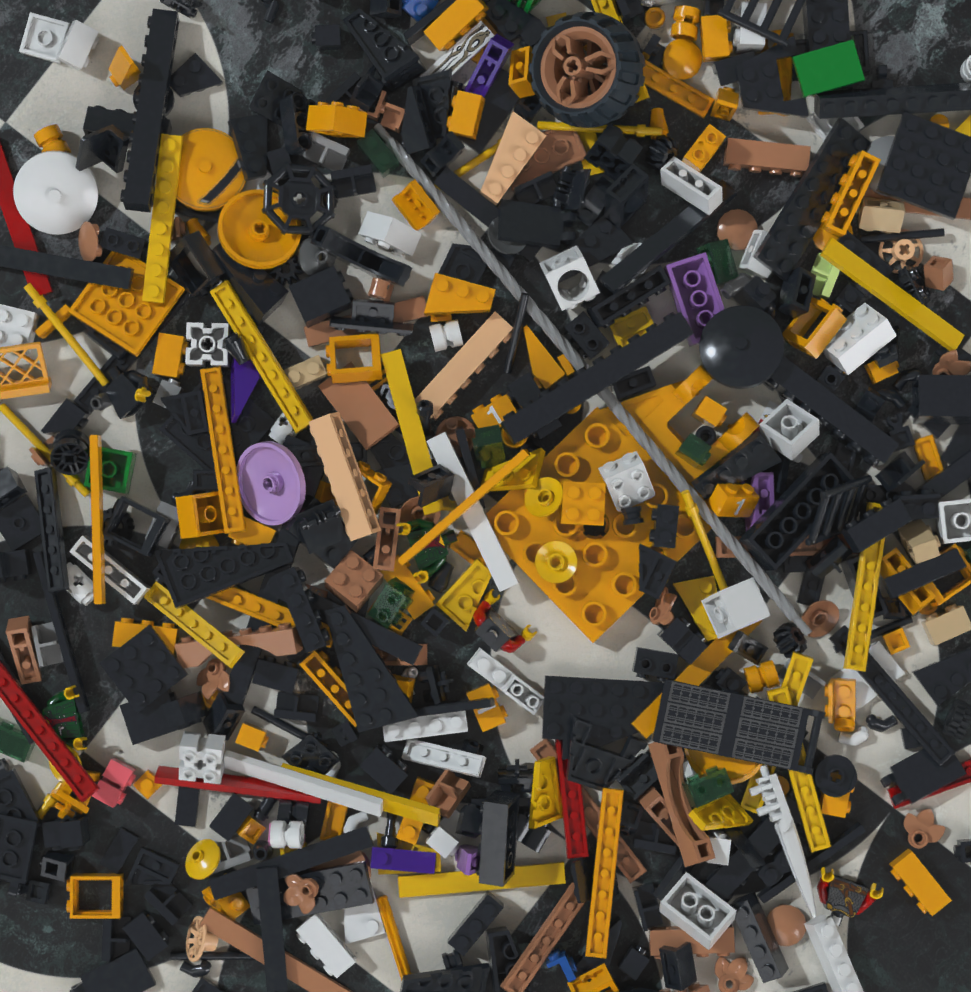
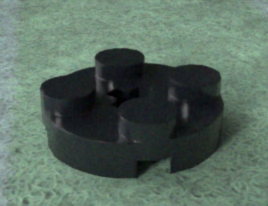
M842 755L824 756L815 767V784L824 794L831 797H841L852 791L855 787L857 772L853 763ZM839 770L838 774L841 775V778L836 779L835 782L832 781L831 772Z

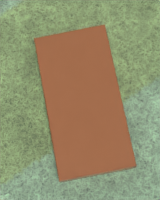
M546 130L542 132L546 135L545 139L511 184L512 191H514V187L552 171L554 174L563 169L564 166L569 167L584 160L587 153L577 131Z
M350 362V363H348L346 366H344L342 369H344V368H356V367L354 366V364H353L352 362ZM329 377L318 386L335 410L340 413L341 418L366 451L400 426L366 381L333 384L332 377Z

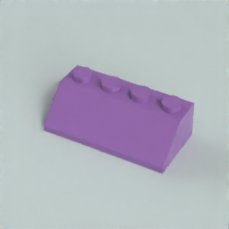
M706 252L668 264L663 268L671 281L669 287L677 311L682 313L694 334L687 338L689 347L699 344L702 331L708 321L714 315L724 310Z

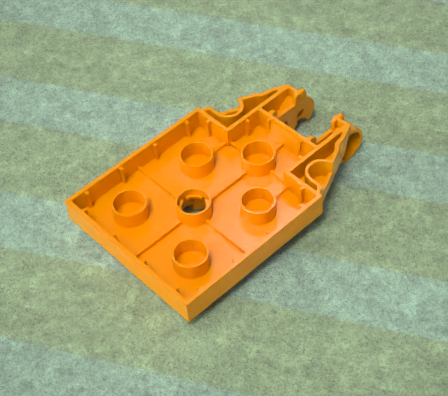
M702 365L685 380L620 402L623 408L631 414L643 431L654 441L665 457L672 462L683 475L686 482L693 488L692 481L739 446L759 426L752 416L745 412L732 425L729 424L724 433L702 454H698L669 424V420L690 400L700 394L699 391L713 379ZM596 407L544 457L539 479L552 477L559 481L561 485L563 481L605 483L598 468L607 462L622 458L627 453L637 451L645 465L655 491L654 497L635 505L642 507L640 514L644 519L643 523L623 526L624 515L616 510L607 486L604 513L606 516L604 518L606 522L604 532L606 534L604 536H591L589 534L585 536L583 525L561 524V505L549 516L537 517L532 515L525 506V494L528 489L510 490L486 513L504 552L592 643L645 594L639 590L640 544L678 562L700 540L691 517L686 513V505L681 492L608 407L603 409ZM700 495V497H701V498L705 501V503L707 504V502H708V500L710 499V497L707 498V499H704V498ZM656 504L679 506L675 548L653 547L652 542H649L650 529H654V521H651L652 508H656ZM699 515L707 534L712 528ZM551 541H561L568 544L577 556L575 573L571 578L562 583H551L544 580L538 574L535 567V557L538 550L544 544ZM554 558L552 560V564L554 566H558L560 564V560L558 558Z

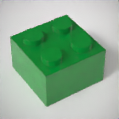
M102 447L103 490L129 494L136 453ZM90 455L84 486L91 487Z

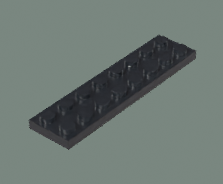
M838 118L753 256L782 280L787 281L820 227L824 213L826 211L829 212L832 206L830 200L835 192L838 193L840 190V179L850 169V166H848L850 158L853 154L856 155L862 150L866 151L871 143L843 118Z

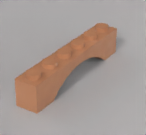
M290 622L279 624L275 628H271V625L259 627V630L253 631L252 628H243L237 633H232V630L221 632L236 645L256 646L269 651L275 656L297 654L303 649L295 625H291ZM190 635L181 637V641L174 644L177 660L183 668L200 666L213 654Z
M657 742L648 744L685 867L716 858L709 836L688 815L692 810L684 785V753L682 747Z

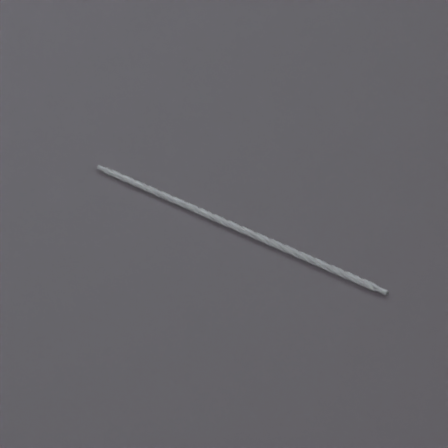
M380 123L376 124L373 129L384 140L385 146L396 156L406 171L423 187L429 198L439 207L452 225L459 230L463 238L519 301L521 293L527 292L518 285L515 278L496 259L493 252L475 234L464 218L455 211L442 192L434 186L423 170L414 163L401 144L391 137ZM529 296L526 312L543 329L555 346L563 352L566 359L576 370L584 366L586 369L590 368ZM609 388L599 392L597 395L606 403L618 420L626 426L630 434L648 452L652 460L669 477L680 492L689 490L693 502L697 503L699 508L698 514L711 526L715 534L733 552L744 568L754 576L757 583L775 601L789 621H793L805 636L810 634L812 630L799 616L800 613L793 607L781 590L772 583L769 576L750 557L747 550L729 532L724 523L707 506L695 489L686 482L683 475L665 457L661 449L643 431L631 414L623 408Z

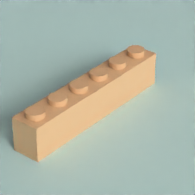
M494 312L415 399L416 405L421 400L431 401L433 403L431 420L434 419L436 421L444 412L442 408L447 403L451 405L458 397L456 395L457 391L460 388L464 390L472 381L469 378L474 373L478 375L486 366L484 364L488 357L492 359L500 351L497 347L502 342L506 344L511 339L513 327L497 312Z
M330 413L309 421L310 433L315 439L317 453L324 464L325 475L330 481L331 492L341 510L340 516L343 518L345 532L349 536L350 541L381 531L340 413Z

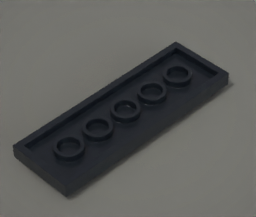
M366 861L296 873L302 879H314L319 885L318 894L314 897L315 907L307 914L301 912L299 905L290 906L284 902L283 895L289 888L285 882L287 876L278 879L282 920L375 902ZM256 886L246 890L254 925L261 924L258 888Z

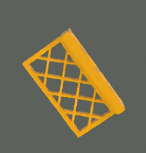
M41 342L0 347V353H2L0 361L11 367L6 374L0 371V377L3 378L0 382V400L50 393L52 382L48 376ZM37 348L38 356L35 360L25 355L28 349ZM7 352H13L19 356L14 364L4 358ZM21 358L31 364L27 371L17 366ZM35 366L42 371L43 377L35 378L29 372ZM13 369L23 375L21 380L15 381L9 377Z

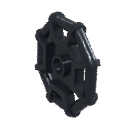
M286 162L268 180L263 182L264 199L263 209H261L262 213L270 218L283 235L285 233L301 234L312 237L319 224L324 226L330 219H334L336 215L334 213L336 186L331 184L315 164L300 165ZM293 172L309 173L307 178L294 177ZM287 174L289 180L282 186L277 185L276 183ZM312 176H314L324 188H316V186L311 181ZM272 190L278 192V203L272 205ZM327 193L326 208L320 206L321 195ZM297 194H301V197L305 198V201L301 202V204H297V201L293 199V197H297ZM280 209L287 216L286 223L282 221L274 210ZM316 212H320L323 214L318 220L311 224L310 218ZM291 220L305 221L306 227L291 226L290 222Z

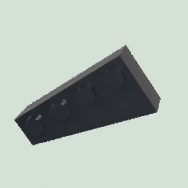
M219 243L212 251L226 271L220 279L222 282L229 280L247 312L254 319L255 325L259 327L283 303L289 291L264 269L249 268L233 260L225 252L221 243Z
M506 926L489 928L485 930L493 992H507L500 985L518 961L519 955ZM530 983L524 992H533Z

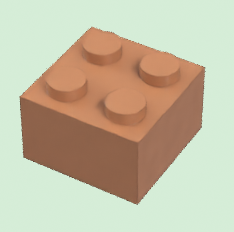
M350 550L324 580V584L328 591L357 613L383 583L384 575L378 570L373 569L372 565Z

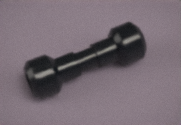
M421 400L417 403L416 409L417 414L420 416L427 443V440L435 437L430 424L431 415L433 414V403L429 400Z
M388 812L385 835L381 838V846L383 848L395 849L398 847V839L395 836L397 815Z

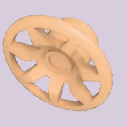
M901 229V232L909 231L906 229ZM908 239L891 241L893 247L883 249L884 242H880L878 255L882 260H884L883 253L892 254L893 257L888 264L891 266L898 260L900 261L901 268L906 266V260L908 259L916 262L913 267H918L924 252L920 239H915L917 242L915 244ZM916 247H919L918 258L914 256ZM896 269L892 271L893 273L899 274L898 270Z
M196 916L192 920L187 933L186 953L191 962H197L202 956L203 951H215L218 944V937L207 931L206 924L203 927L199 926L203 919L202 916Z

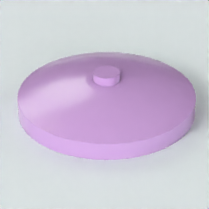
M272 441L260 442L248 447L241 455L237 464L241 501L244 508L254 519L266 525H279L292 520L300 512L306 494L305 477L297 458L285 446Z

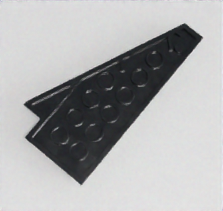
M545 676L542 739L562 740L561 759L566 760L569 754L574 716L592 722L593 727L585 742L599 747L636 734L638 731L631 723L662 693L664 682ZM699 685L702 687L711 688V685Z

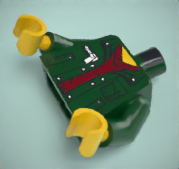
M416 519L407 523H397L396 526H403V531L398 533V535H406L410 547H412L436 525L433 521ZM454 529L441 533L415 556L419 570H422L413 574V577L421 576V581L417 584L425 583L446 562L447 555L449 554L447 545L458 541Z
M73 685L57 692L48 700L46 708L42 709V713L66 745L75 750H86L87 747L82 745V741L87 740V737H82L85 736L82 717L78 712L75 698L80 695L73 693V688L77 687Z

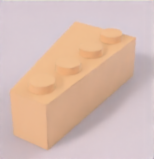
M514 111L510 115L480 191V194L494 205L498 204L546 137L544 133Z

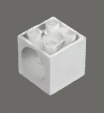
M577 245L539 263L562 311L565 309L571 310L578 303L584 300L590 301L600 293ZM570 270L583 272L581 281L571 289L558 287V281L564 273Z
M754 577L701 600L718 639L771 616L769 607L763 600L760 587L755 582Z

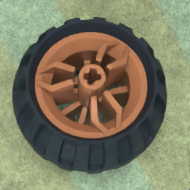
M578 12L558 19L554 26H549L541 34L542 38L538 44L534 45L532 50L533 58L532 63L529 64V74L532 75L533 82L531 86L534 94L539 97L540 104L548 113L568 125L593 128L604 126L611 121L621 118L626 114V109L635 104L639 98L637 94L640 86H643L645 76H643L645 59L644 55L640 52L638 40L624 24L602 13ZM585 45H587V57H585L583 48ZM588 82L590 83V88H591V92H592V94L589 95V96H588Z

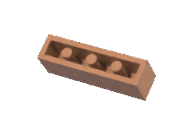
M728 138L725 145L723 166H727L729 170L740 171L741 168H746L752 173H761V170L769 171V174L782 175V172L790 173L792 177H802L809 166L811 146Z
M732 924L710 950L706 949L678 926L648 928L649 952L656 959H661L659 948L662 946L678 948L685 942H691L692 952L697 957H708L710 953H717V956H729L730 953H735L734 927Z

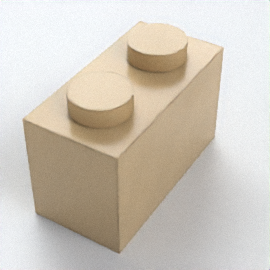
M863 197L857 218L859 228L865 231H883L887 234L900 233L905 214L904 202Z
M320 355L284 370L295 390L327 377V370Z
M922 519L905 524L898 529L903 547L916 564L940 556L938 547L941 546L937 535L933 536L930 526L925 525Z
M954 603L945 607V611L940 614L934 612L925 616L926 620L921 623L931 645L936 646L971 630V622L964 606H957Z

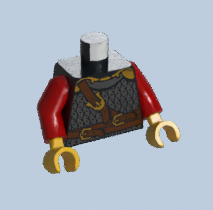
M491 589L484 595V601L481 602L473 613V619L476 624L475 633L495 652L502 650L512 653L521 647L525 641H530L537 631L530 633L528 629L531 625H527L521 632V635H519L490 606L500 599V594L495 598L492 596L494 589Z
M825 867L821 868V877L817 885L820 902L823 903L825 909L832 911L830 916L837 926H840L844 915L854 918L855 915H860L876 899H880L884 891L883 887L879 891L875 890V883L871 885V890L869 891V888L864 884L835 875L834 869H831L830 873H825Z

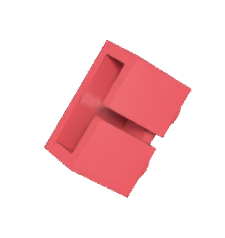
M116 757L112 758L102 775L104 777L97 784L100 789L92 797L112 808L117 806V804L121 805L127 795L124 793L127 785L131 787L136 779V775H134L136 768Z

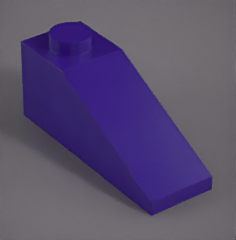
M498 34L493 36L484 50L464 92L482 95L485 98L515 44Z
M233 358L230 365L231 423H236L258 379L262 378L251 359L239 365Z
M372 847L370 868L434 874L436 853Z

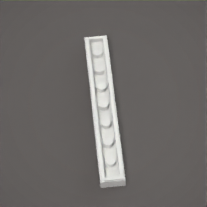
M443 432L427 440V443L437 464H441L454 474L451 493L459 506L475 490L447 433ZM478 501L462 516L499 592L519 583L480 501Z
M226 750L224 754V768L378 817H381L383 813L382 798L233 751Z

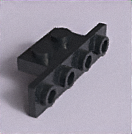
M353 298L352 318L332 316L329 325L336 330L355 329L357 332H367L368 330L376 331L378 334H387L389 332L396 333L398 336L412 335L414 330V324L394 322L395 302Z

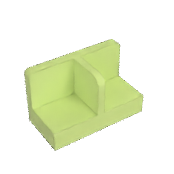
M818 253L811 269V273L816 275L812 295L827 300L831 295L840 270L821 257V253Z

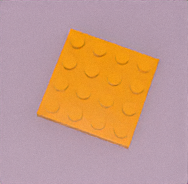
M111 251L103 264L134 269L131 289L88 283L68 312L138 357L185 289L167 277L164 303L142 301L146 263L140 259Z

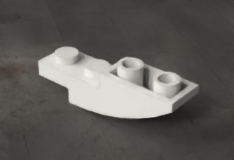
M480 647L467 663L469 667L531 714L535 715L542 706L543 695Z

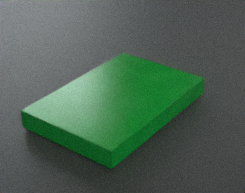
M853 40L792 57L803 98L865 80Z

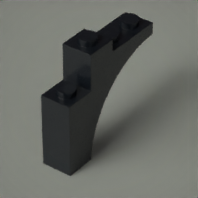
M320 224L310 242L347 265L356 267L374 278L403 287L409 279L412 267L382 255Z

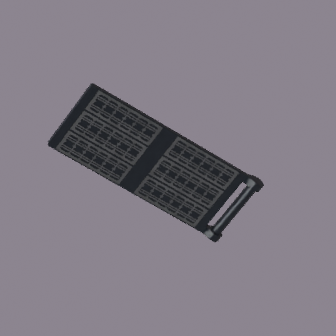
M665 679L652 740L657 743L813 775L814 756L822 718L825 719L826 712ZM808 716H814L804 765H798Z

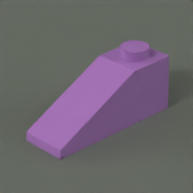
M760 472L751 478L750 485L754 488L760 499L751 516L745 517L746 532L774 503L773 472Z
M464 844L459 846L455 853L457 868L465 875L476 873L477 865L480 863L478 846Z

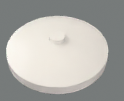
M46 151L30 158L19 170L13 188L15 205L22 218L35 229L48 234H67L81 228V225L84 222H88L93 215L98 202L97 181L90 168L78 171L75 168L77 156L63 151Z

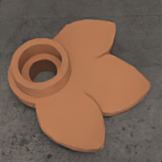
M951 350L940 357V361L934 366L932 374L966 375L971 371V361L958 360L957 350Z
M667 587L664 588L659 600L656 599L655 607L650 611V621L654 625L661 624L667 626L674 620L671 608L677 595L668 593Z
M218 658L211 659L206 668L201 670L197 676L196 685L202 686V693L206 699L209 700L217 688L225 692L229 691L230 675L226 672V665Z
M931 809L921 811L917 817L908 813L904 819V828L909 833L908 842L917 849L925 847L928 842L933 843L940 840L946 829L942 825L934 824V815ZM920 834L921 840L915 841V835Z
M296 874L287 876L285 882L289 888L283 895L284 902L290 906L299 905L303 914L309 913L315 907L314 897L318 894V883L312 878L302 879Z
M722 956L717 959L715 974L719 978L718 988L721 992H737L738 990H747L751 987L754 978L746 974L748 965L745 957L736 958L731 963ZM727 981L732 982V988L726 987Z

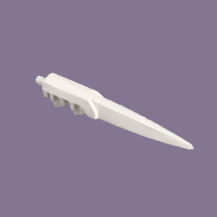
M763 765L760 767L762 777L755 779L758 786L749 788L751 796L762 794L765 806L757 808V814L760 817L769 813V820L775 822L774 827L793 876L814 919L816 917L814 896L800 838L777 773L770 774L768 766Z

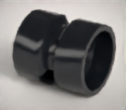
M280 799L277 820L286 821L287 824L290 821H303L304 828H307L310 803Z

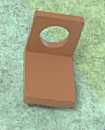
M382 90L375 112L368 111L367 118L378 122L380 115L385 113L387 103L385 102L387 98L386 91Z
M52 435L44 444L48 446L53 443L55 436ZM31 447L29 449L33 454L31 458L37 465L41 464L48 467L51 464L37 448Z

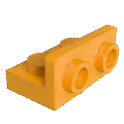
M831 678L829 683L825 685V697H828V704H825V717H828V723L833 724L837 718L855 721L856 679Z

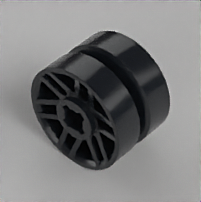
M66 429L59 432L53 439L50 461L54 469L65 475H76L83 472L89 461V438L83 432L75 429Z

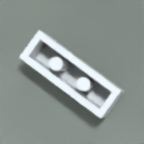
M675 156L660 169L661 184L706 214L710 215L723 202L722 187Z
M319 913L312 914L297 927L296 931L298 933L296 935L303 944L307 943L313 957L316 960L320 959L325 964L323 968L330 976L334 975L337 979L356 962V956Z

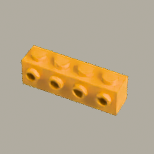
M863 150L856 155H852L848 163L850 169L840 179V190L838 193L835 192L830 200L832 206L829 212L826 211L821 219L823 223L821 229L839 238L845 236L881 159Z
M323 650L312 652L299 665L353 726L356 727L341 670L337 666L333 668L328 662L330 658Z

